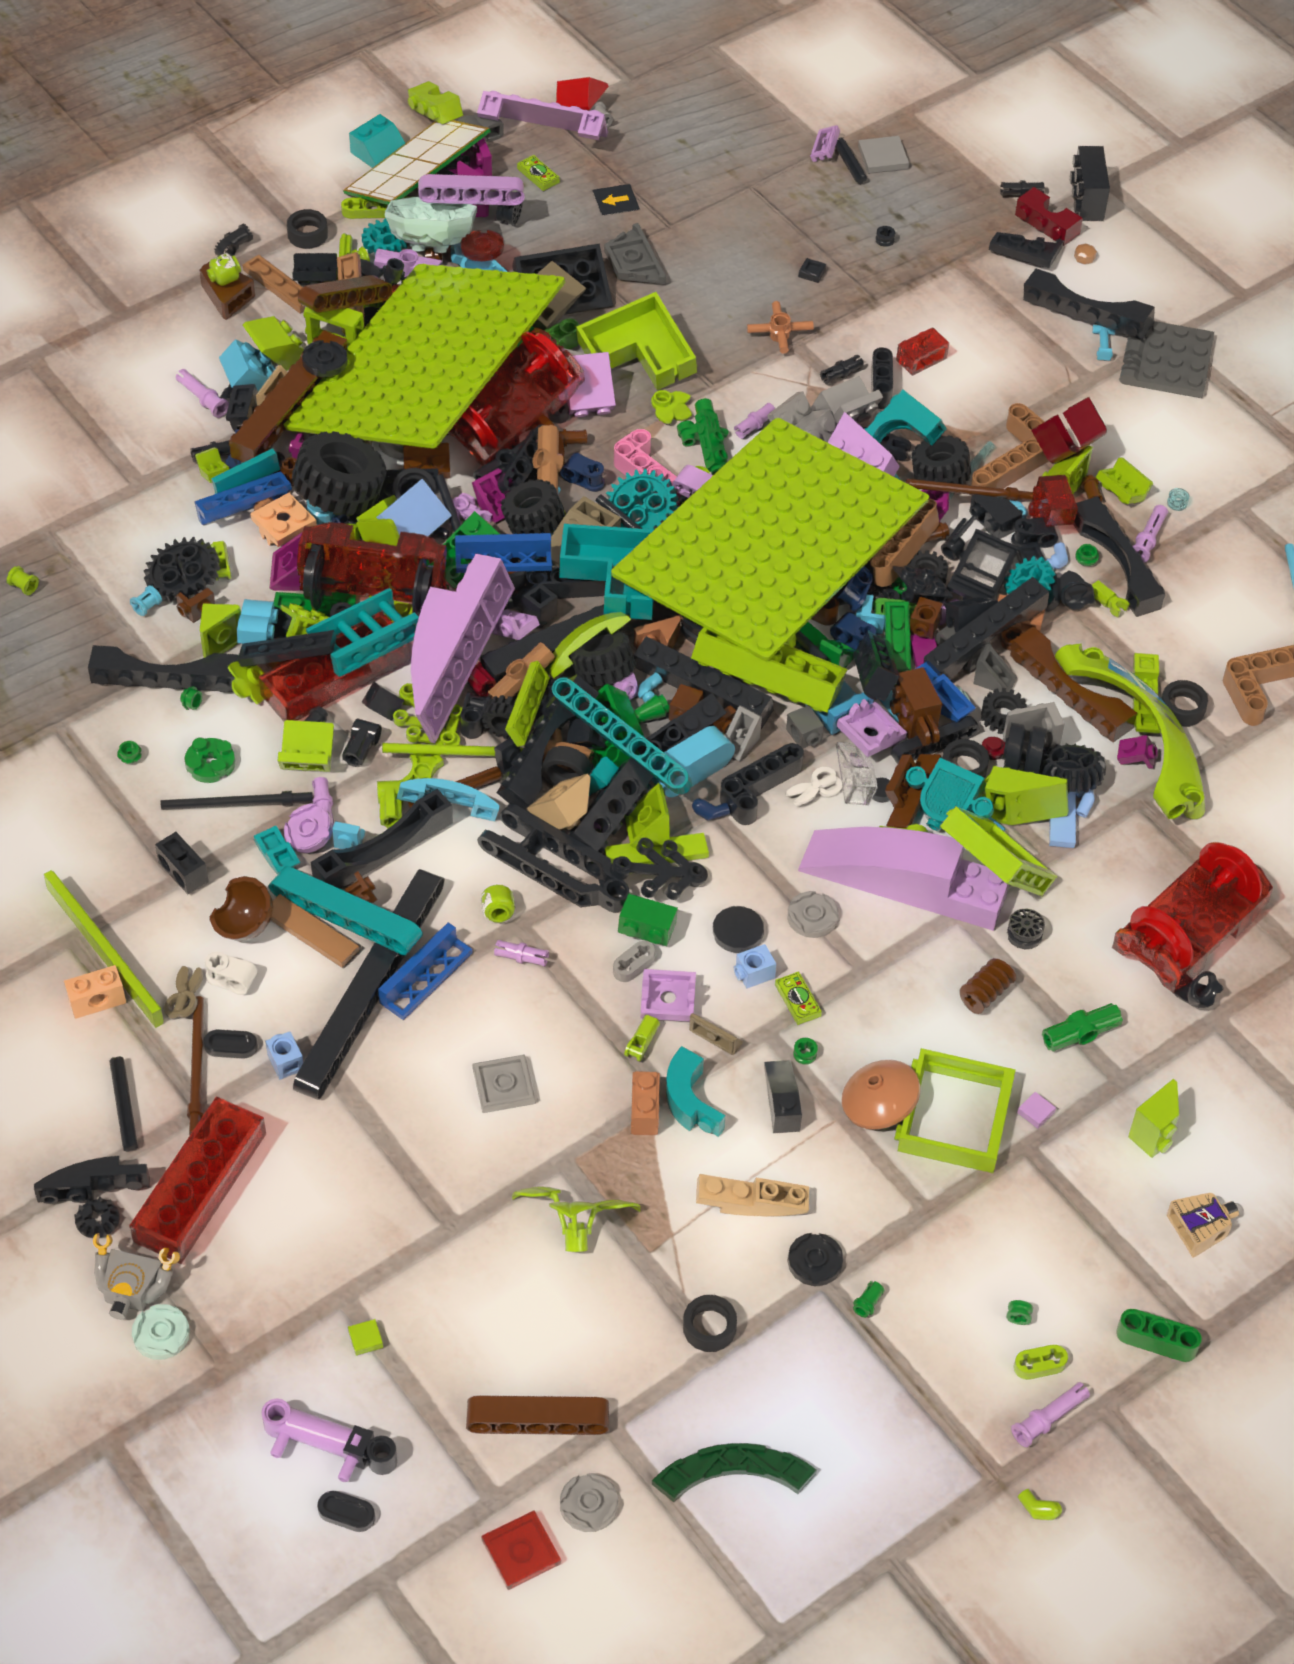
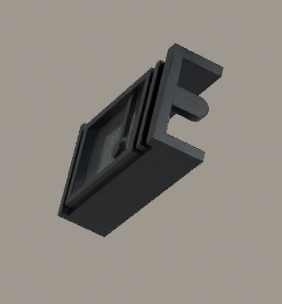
M975 529L947 585V589L950 593L954 592L963 596L962 600L983 596L995 600L1019 547L979 529Z

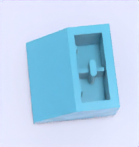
M236 339L219 357L232 388L235 385L255 384L259 392L275 370L271 359L247 342L243 343Z

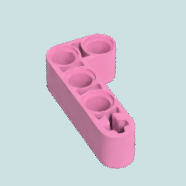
M634 430L615 444L614 466L625 476L627 472L634 476L635 469L638 470L639 474H642L643 470L647 469L649 475L653 470H656L658 476L663 473L666 480L670 479L671 483L676 478L673 473L650 457L651 434L647 430ZM677 492L676 494L680 498L681 494Z

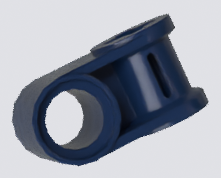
M574 453L560 470V474L565 481L581 486L589 491L597 492L605 486V480L602 477L604 473L603 464L589 459L580 453Z
M863 566L835 594V598L843 600L850 606V610L855 612L867 597L866 594L873 579L871 572Z
M850 612L845 613L830 628V634L834 640L840 641L855 650L867 631L876 634V628L872 624L861 620Z

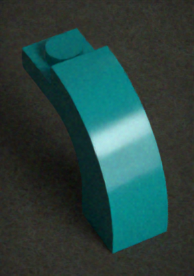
M681 1046L673 1056L667 1070L666 1099L668 1107L674 1118L688 1131H691L695 1124H697L704 1132L712 1133L719 1137L725 1128L726 1115L700 1101L692 1091L693 1085L703 1074L704 1058Z

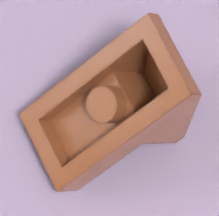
M675 616L634 628V645L636 649H638L646 636L673 648L680 636L681 618Z

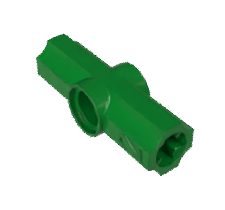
M1112 1003L1089 1012L1078 1010L1069 1015L1066 1021L1043 1029L1042 1037L1044 1044L1052 1052L1077 1042L1080 1045L1088 1044L1096 1039L1100 1033L1122 1025L1121 1011L1116 1004L1113 1005Z

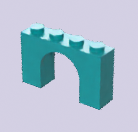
M903 389L899 394L893 396L890 404L876 415L868 428L864 429L878 443L892 431L898 429L911 430L931 446L947 430L942 419Z

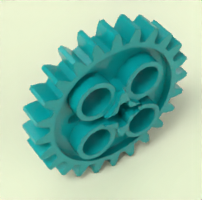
M635 469L634 476L627 472L625 480L618 477L619 485L611 484L613 492H606L608 500L634 522L636 519L642 518L641 521L635 522L642 529L655 530L679 508L676 503L679 501L675 487L672 486L670 479L666 480L663 473L658 476L656 470H653L650 475L647 469H644L642 474H639L638 470ZM647 488L646 491L640 492L642 489ZM629 502L628 505L622 507L624 503ZM661 503L660 506L653 508L654 505Z

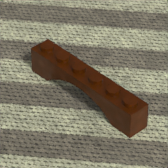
M1034 626L1013 640L1010 653L1013 660L1028 670L1034 678L1041 681L1049 691L1061 698L1067 706L1080 714L1085 721L1093 725L1101 735L1114 743L1134 728L1137 712L1120 698L1093 692L1072 680L1056 661L1051 648V641Z

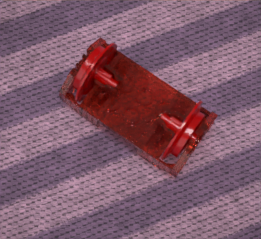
M535 328L531 333L524 332L522 334L523 342L509 354L448 432L449 435L455 437L471 452L481 466L495 459L496 453L499 450L511 449L519 444V436L547 410L552 414L559 410L570 400L579 386L585 381L584 370L568 350H564L563 346L557 345V341L555 339L552 340L551 335L544 330ZM485 445L494 450L491 455H488L483 447Z
M1220 842L1208 843L1200 851L1199 859L1148 906H1141L1132 913L1130 922L1123 929L1120 928L1115 933L1112 948L1123 956L1135 957L1154 971L1162 985L1174 993L1179 988L1187 985L1204 969L1207 957L1230 935L1236 939L1255 920L1262 909L1269 903L1273 886L1261 867L1254 864L1252 859L1239 848Z

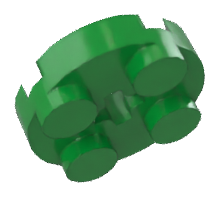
M198 737L194 739L184 757L187 772L191 773L192 778L196 781L203 783L218 782L220 777L226 774L229 776L235 767V755L231 743L218 738L204 739ZM207 758L216 759L212 760L211 763H206Z

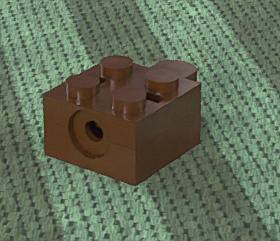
M924 667L898 673L899 679L892 688L891 712L896 714L899 725L907 732L906 736L908 739L918 736L923 746L930 745V742L932 744L938 743L940 740L938 724L942 702Z

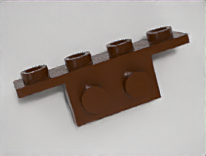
M921 754L916 763L911 755L901 756L885 790L887 797L894 807L886 824L887 827L906 829L909 825H912L921 806L920 796L923 788L914 789L910 787L906 780V773L912 767H921L928 779L939 758H942L940 754Z

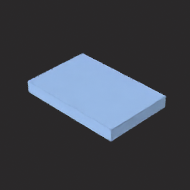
M421 479L376 518L392 519L408 554L452 515L425 481Z

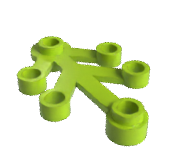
M404 684L399 690V696L405 700L403 705L415 708L412 684ZM454 705L449 715L450 720L445 730L443 727L435 743H431L426 733L421 732L420 728L423 727L417 717L408 716L405 710H397L393 714L395 725L410 726L406 730V738L409 742L460 745V737L456 733L458 723L461 720L462 707L460 705Z

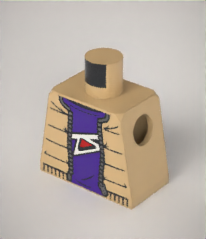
M1213 1193L1171 1201L1167 1212L1168 1219L1192 1258L1225 1239L1232 1226L1230 1219L1239 1216L1238 1207L1233 1201L1221 1205Z

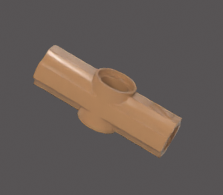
M542 425L538 428V450L533 457V466L537 469V479L549 481L555 486L558 493V473L563 466V456L559 454V430L553 425Z
M540 642L523 659H517L509 664L506 669V675L488 691L489 695L492 696V699L494 696L499 698L500 695H504L505 699L508 696L513 699L521 689L530 663L539 661L545 669L555 659L554 654Z

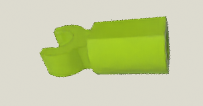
M1099 580L1092 584L1094 598L1104 607L1110 608L1112 615L1119 617L1120 608L1125 611L1128 610L1129 602L1126 599L1118 598L1116 593Z

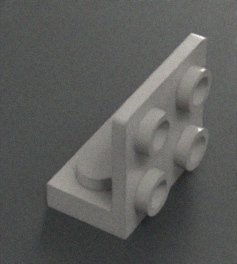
M1055 702L1041 703L1022 709L1017 708L1007 713L1003 734L1004 742L1009 737L1012 722L1024 724L1026 728L1024 740L1026 741L1029 739L1030 729L1033 726L1046 728L1043 747L1048 750V747H1055L1057 744H1061L1065 724Z

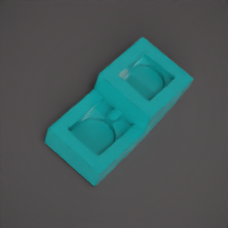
M277 825L254 835V842L276 874L285 866L294 868L301 864L289 842L286 843Z

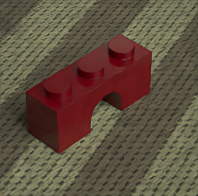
M1033 187L1017 199L1015 215L1054 241L1056 239L1064 240L1063 246H1065L1080 235L1083 218L1068 208L1057 213L1048 211L1050 197L1037 188Z

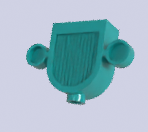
M939 758L928 779L921 767H912L906 773V780L910 787L914 789L923 788L920 801L928 820L926 825L935 831L942 829L940 826L948 817L946 813L954 809L955 806L972 813L974 812V814L987 819L994 812L991 800L982 797L986 787L985 778L949 761Z

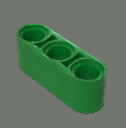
M1137 1309L1125 1310L1120 1317L1116 1330L1118 1339L1127 1345L1181 1362L1192 1361L1196 1357L1202 1341L1200 1332L1194 1327ZM1127 1324L1133 1325V1326L1136 1327V1329H1131V1328L1127 1327L1126 1325H1127ZM1153 1333H1159L1163 1338L1157 1337ZM1181 1342H1187L1191 1346H1185Z

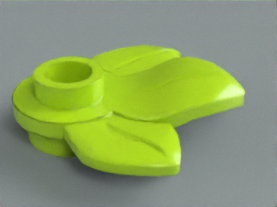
M659 390L651 398V405L656 409V417L665 424H670L673 419L683 421L692 416L690 409L685 405L691 397L687 393L681 391L670 393L666 390Z
M237 661L231 663L228 666V670L235 678L232 681V689L235 695L240 698L250 696L257 705L260 704L264 699L261 687L265 681L263 670L257 665L241 667Z

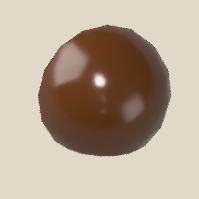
M247 876L234 878L229 881L225 888L227 897L224 904L220 908H214L210 915V922L214 931L222 937L241 942L257 937L265 930L272 917L273 900L266 886L258 879Z

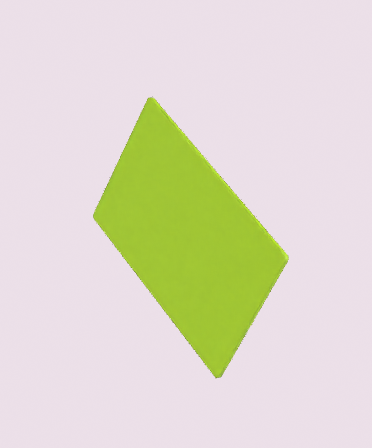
M416 265L356 339L348 346L346 350V368L340 374L321 379L313 388V391L302 401L301 406L284 423L285 429L314 434L326 431L332 433L335 431L339 432V434L347 433L351 437L362 440L436 448L520 342L522 334L530 329L566 283L565 278L555 275L482 270L479 268Z
M775 418L611 570V575L758 658L768 661L929 501V495L787 421Z

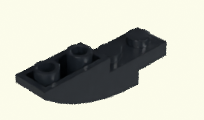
M711 693L646 739L662 752H665L704 728L711 726L725 716L727 712ZM641 746L637 750L642 755L647 747Z
M119 1156L101 1157L75 1163L47 1175L34 1184V1192L38 1203L54 1204L59 1201L79 1203L88 1200V1198L94 1200V1190L111 1191L124 1188L138 1190L150 1187V1176L147 1164L121 1165Z

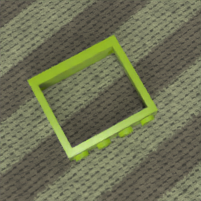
M957 806L946 813L948 817L940 827L1006 884L1043 896L1058 877L992 820Z
M921 1048L919 1058H913L911 1065L920 1081V1087L924 1071L1000 1088L987 1152H982L910 1135L915 1106L913 1111L904 1119L903 1125L897 1124L894 1140L899 1141L897 1151L994 1173L1016 1069Z

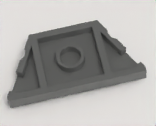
M639 223L633 224L632 230L629 232H622L615 239H611L604 244V252L618 279L666 283V275Z

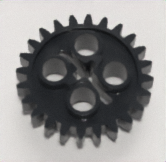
M183 537L180 543L174 539L173 545L170 546L168 543H165L164 550L158 548L159 554L150 556L152 562H146L148 569L144 570L146 585L153 586L161 595L162 601L168 599L169 603H172L180 592L190 599L191 595H197L200 590L206 589L207 584L214 585L212 578L219 577L217 571L221 570L219 566L220 559L209 542L205 543L202 538L196 541L195 537H192L187 542L186 537ZM179 556H180V559H181V561H182V565H181V566H182L183 572H184V574H185V576H186V583H184V580H183V578H182L183 573H182L181 567H180L179 562H178V557H179Z

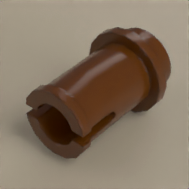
M563 429V431H559L564 447H567L569 444H587L586 429L573 431Z
M1094 475L1083 477L1081 488L1085 490L1087 498L1091 499L1098 496L1102 502L1103 497L1098 487L1099 480Z
M939 522L938 527L925 543L940 538L945 540L950 535L947 523Z

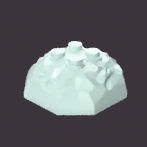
M411 197L390 201L385 210V218L388 221L391 233L399 240L410 243L412 250L424 251L426 246L433 247L434 252L444 253L449 245L460 243L462 238L471 233L477 213V206L472 204L426 203L419 197Z

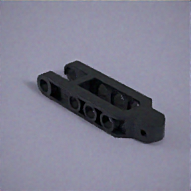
M508 804L500 813V818L508 828L525 837L520 844L504 835L500 836L486 829L477 839L479 846L486 853L580 908L599 905L609 912L618 913L622 910L629 894L628 884L622 879L615 878L610 873V866L612 864L610 858L515 804ZM544 848L599 880L600 885L596 883H586L584 885L570 877L568 872L558 870L548 864L547 860H541L536 855Z

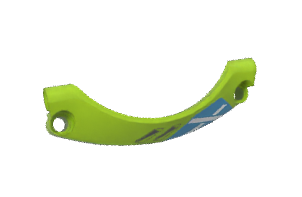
M1082 643L1061 647L1056 652L1055 658L1067 675L1096 678L1114 684L1134 696L1149 711L1159 728L1164 744L1162 770L1153 798L1168 819H1175L1183 813L1189 819L1201 818L1205 813V798L1198 763L1181 724L1170 708L1140 678L1119 663L1105 656L1099 648L1090 647L1083 650Z

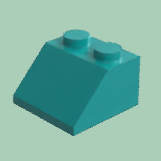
M381 114L349 133L350 153L371 168L405 144L395 124Z

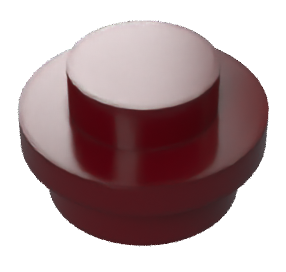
M987 737L983 740L982 745L988 751L990 760H997L1003 756L1005 742L1002 739Z

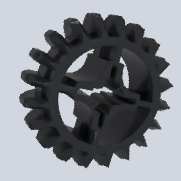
M1065 743V745L1061 746L1057 744L1055 747H1048V750L1043 751L1039 774L1067 779L1068 794L1070 792H1076L1077 794L1080 791L1088 792L1089 789L1094 790L1097 786L1102 785V780H1104L1106 775L1105 758L1101 756V752L1095 751L1092 747L1086 748V745L1079 746L1076 743L1074 745Z

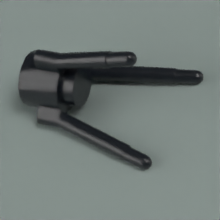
M975 515L967 522L966 518H963L946 542L941 545V551L946 558L954 560L957 557L961 560L965 552V542L961 536L975 521Z

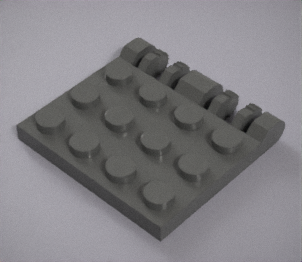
M1154 321V324L1143 339L1128 336L1125 356L1123 358L1124 365L1121 368L1119 381L1124 385L1202 399L1214 332Z

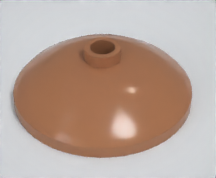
M880 1060L872 1062L855 1072L846 1083L842 1093L843 1110L851 1122L865 1129H883L893 1126L905 1119L917 1105L921 1091L920 1081L915 1071L901 1061Z

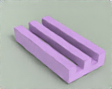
M838 125L819 129L810 155L813 162H816L818 157L820 160H824L825 156L832 158L840 134Z

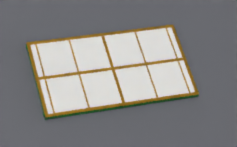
M454 120L445 124L435 121L346 187L343 192L347 195L389 205L390 201L402 199L416 189L421 176L437 173L491 131L487 127Z

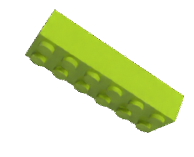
M704 627L698 634L691 657L700 665L714 667L725 675H734L748 684L759 685L770 693L782 694L793 702H802L820 712H828L840 694L848 670L788 645H784L770 660L764 661Z

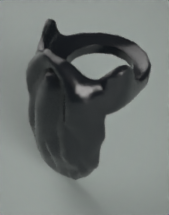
M1068 570L1061 575L1060 599L1065 606L1072 610H1081L1087 604L1095 602L1093 586L1085 582L1079 574Z
M1211 971L1202 972L1194 980L1179 978L1171 980L1170 983L1172 993L1195 1008H1208L1212 1006L1216 995L1224 989L1217 981L1216 975ZM1204 976H1208L1207 986L1198 983Z

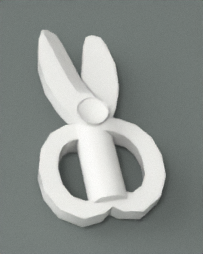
M820 767L813 772L810 778L811 783L797 784L788 789L785 795L794 796L801 794L794 801V804L799 806L811 801L817 793L823 797L837 795L842 789V781L839 777H836L834 769ZM822 773H827V774H829L828 776H826V777H824V778H822V779H820V780L817 779V776H818L819 774H822ZM836 784V788L833 790L828 791L824 789L830 785Z

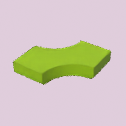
M410 754V760L413 765L412 769L401 780L405 782L413 779L432 778L434 773L444 766V760L440 755Z

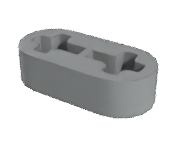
M639 941L616 958L613 963L614 977L620 982H629L641 974L644 969L650 967L655 961V947L653 944L647 941Z

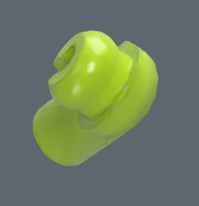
M1029 1489L1022 1491L1017 1497L1031 1517L1036 1520H1054L1062 1513V1507L1058 1502L1037 1500Z

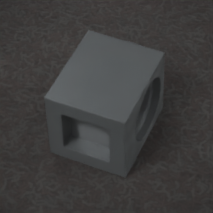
M809 705L787 714L786 730L796 744L806 748L822 741L824 725Z

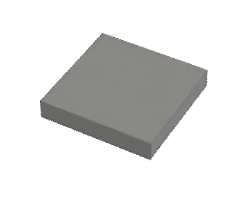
M899 136L858 141V147L868 173L909 168V161Z
M525 1054L472 1064L482 1113L536 1104Z

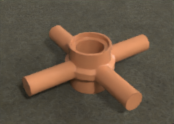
M774 301L772 303L773 315L771 316V321L764 324H747V333L770 332V338L779 343L780 352L785 354L789 351L787 339L791 331L813 330V321L791 322L790 316L782 312L780 302Z

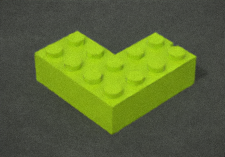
M657 292L576 327L578 343L585 354L608 352L611 369L634 358H638L656 390L675 383V378L682 380L697 373L696 356Z

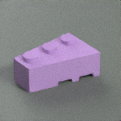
M844 412L828 443L894 477L900 466L893 455Z

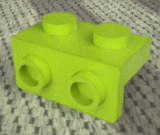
M1123 457L1117 459L1113 468L1099 470L1096 476L1105 489L1115 493L1118 499L1125 504L1143 502L1153 485V482Z

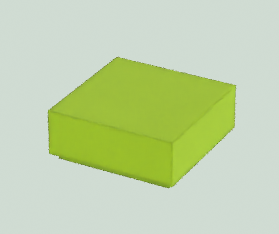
M375 1319L348 1327V1333L356 1356L383 1348V1342Z

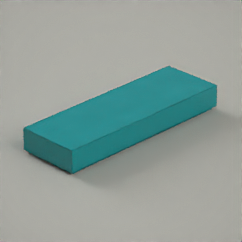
M272 448L211 478L215 494L266 477L280 470L277 453Z

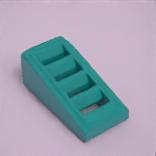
M606 756L600 760L590 775L589 796L608 786L618 771V767Z

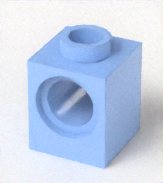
M763 944L737 954L734 973L739 981H743L746 988H750L775 979L776 962L767 946Z
M291 1032L277 1034L265 1041L267 1055L279 1080L299 1072L303 1065V1056Z

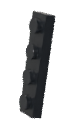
M334 630L244 643L240 649L238 662L241 667L256 666L264 663L331 654L334 651L337 636Z

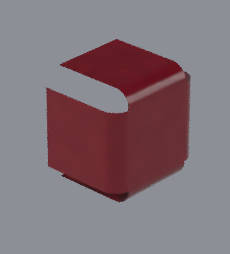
M1090 397L1083 399L1063 412L1064 417L1080 443V447L1074 444L1058 414L1031 430L1050 463L1056 464L1106 435L1107 428Z

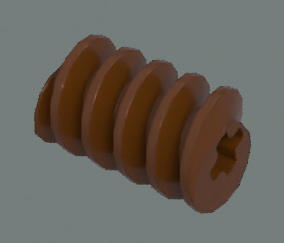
M990 959L966 984L961 986L960 997L962 1002L971 1012L975 1014L983 1013L984 1008L990 1006V1002H994L997 996L1002 995L1004 990L1008 989L1010 984L1015 982L1016 974L1014 970L1000 959Z

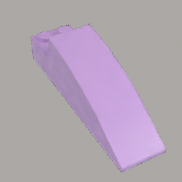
M475 554L472 562L467 566L462 581L458 583L456 592L430 587L422 606L412 647L411 678L415 714L431 743L437 741L515 589L501 558Z
M886 827L814 830L798 870L799 872L994 931L1009 885L987 866L962 859L964 847L952 837Z

